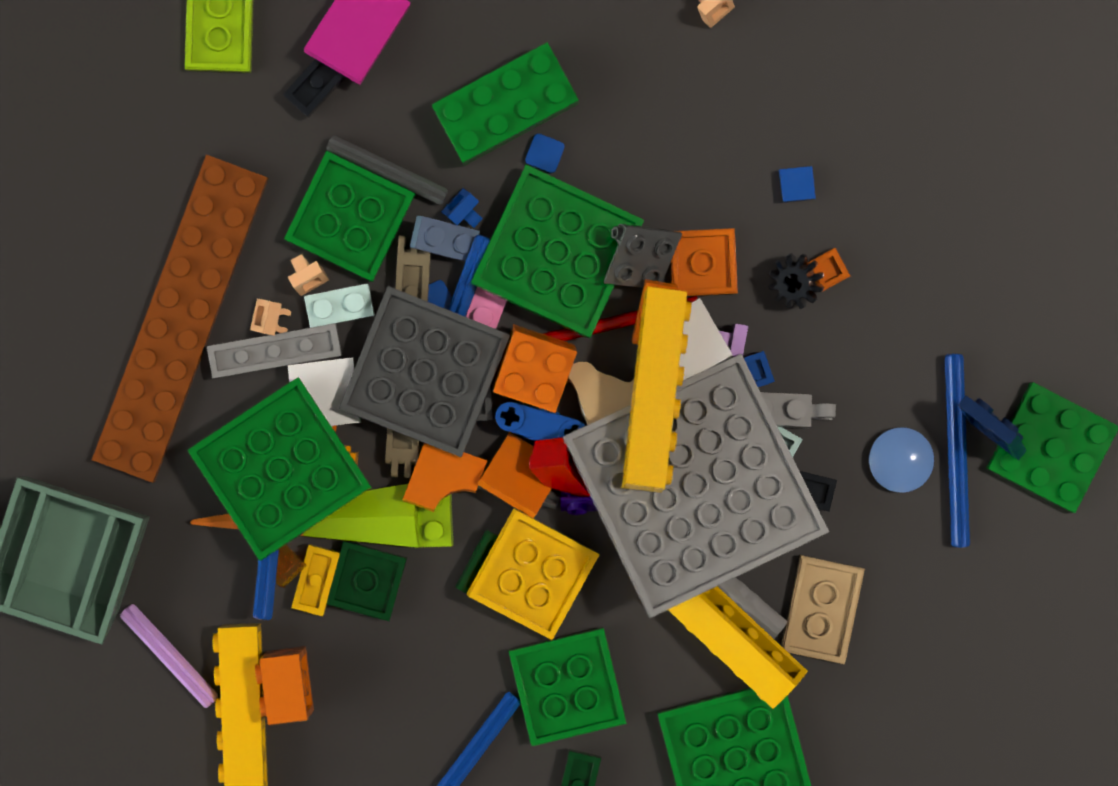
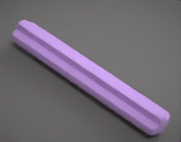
M131 604L121 612V619L203 707L207 708L216 701V698L219 697L217 692L136 605Z

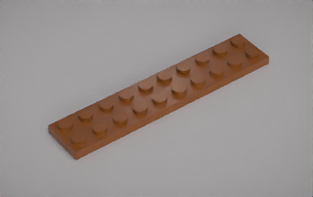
M206 154L92 457L93 461L152 483L156 481L269 180L268 177Z

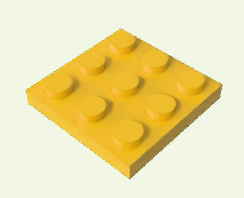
M513 508L466 594L485 606L553 640L600 554Z

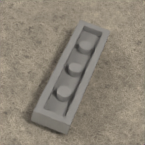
M336 323L275 334V336L268 335L207 346L212 379L342 356Z

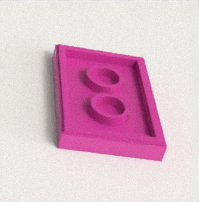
M335 0L304 47V53L361 85L410 8L411 2L408 0Z

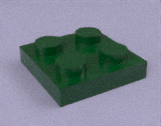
M344 540L326 604L390 621L407 557Z

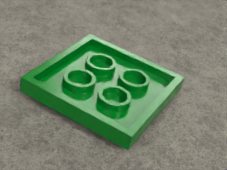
M326 151L284 239L374 282L416 194Z
M1030 382L1010 421L1019 429L1018 433L1024 437L1022 443L1027 451L1018 461L998 445L986 469L1072 513H1076L1118 431V425L1034 382Z
M604 627L509 650L531 747L627 724Z

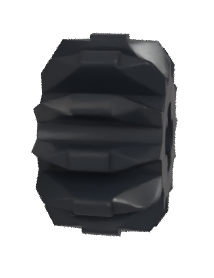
M793 253L788 254L786 262L781 259L775 262L778 270L769 272V276L777 280V282L769 285V290L778 289L780 293L774 299L778 302L785 297L786 308L790 309L796 302L799 309H803L806 307L807 301L810 303L817 301L818 298L815 292H821L824 289L822 284L816 282L824 277V273H814L813 269L817 267L818 262L814 260L807 265L806 254H801L798 260ZM794 275H798V281L802 283L797 288L794 287L795 281L790 279Z

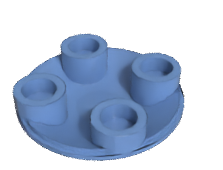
M900 427L884 432L875 440L868 455V463L873 477L881 486L894 492H909L922 486L930 477L934 466V454L930 443L922 434L913 429Z

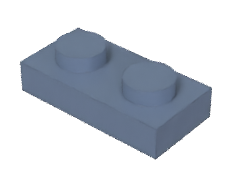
M417 215L410 248L466 262L473 240L476 235H479L480 231Z

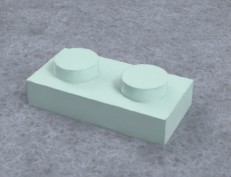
M369 284L304 296L310 328L375 316Z

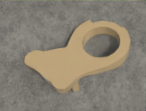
M588 362L573 363L569 374V382L577 393L581 414L587 425L631 405L634 379L631 382H624L597 371Z

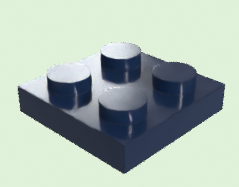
M967 395L962 399L958 406L967 421L1019 461L1027 451L1022 443L1024 437L1018 433L1019 429L1006 418L999 421L998 417L992 413L994 410L982 399L977 398L976 401H973Z

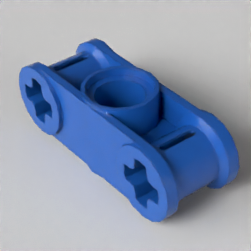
M516 402L503 403L498 407L495 416L496 422L501 429L523 435V437L535 441L561 438L565 436L564 430L571 429L572 425H578V429L585 427L583 422L560 415L558 412L553 413L535 406L531 407ZM510 407L515 408V414L520 416L519 421H513L511 426L505 424L506 419L501 417L502 411L507 412Z

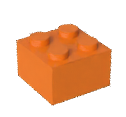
M513 324L509 340L492 383L493 393L556 413L577 354L576 346Z
M306 646L267 651L259 659V664L255 665L257 684H263L264 692L263 697L259 698L261 716H267L268 725L308 720L314 711Z

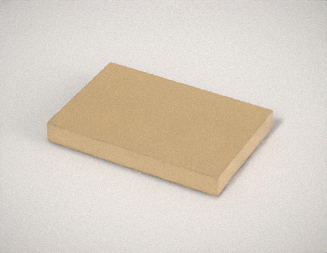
M800 555L781 646L788 653L845 664L865 569Z

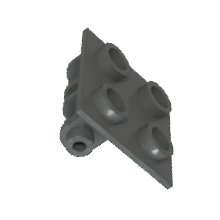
M622 223L614 226L611 236L613 239H616L618 246L603 282L605 284L641 288L644 287L645 279L662 282L682 233L666 229L630 226Z

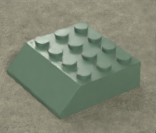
M28 476L18 477L0 529V611L102 645L119 612L150 516Z

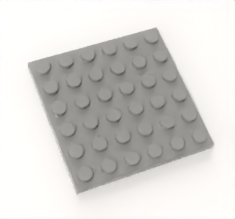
M742 354L684 380L682 387L677 386L675 399L681 400L679 418L673 419L672 432H677L675 452H669L668 465H673V477L671 485H666L662 493L622 488L631 405L563 436L570 455L649 619L829 532Z

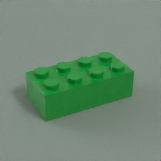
M546 42L433 103L432 107L460 160L466 166L577 106L579 99L550 45Z

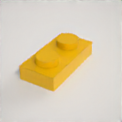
M312 544L308 545L291 608L324 616L340 552Z

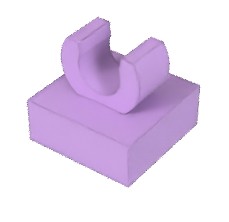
M733 324L731 333L719 331L727 346H729L732 357L740 354L743 356L748 326Z

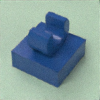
M464 188L441 211L455 225H458L464 219L475 228L483 219L473 210L479 201Z

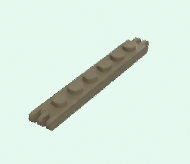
M399 236L395 289L428 302L431 253L414 248L405 249L406 236ZM387 428L385 464H392L391 477H398L399 464L405 465L404 478H411L412 465H416L419 458L420 441Z

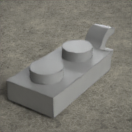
M760 392L777 427L811 428V419L832 420L836 416V404H812V395Z

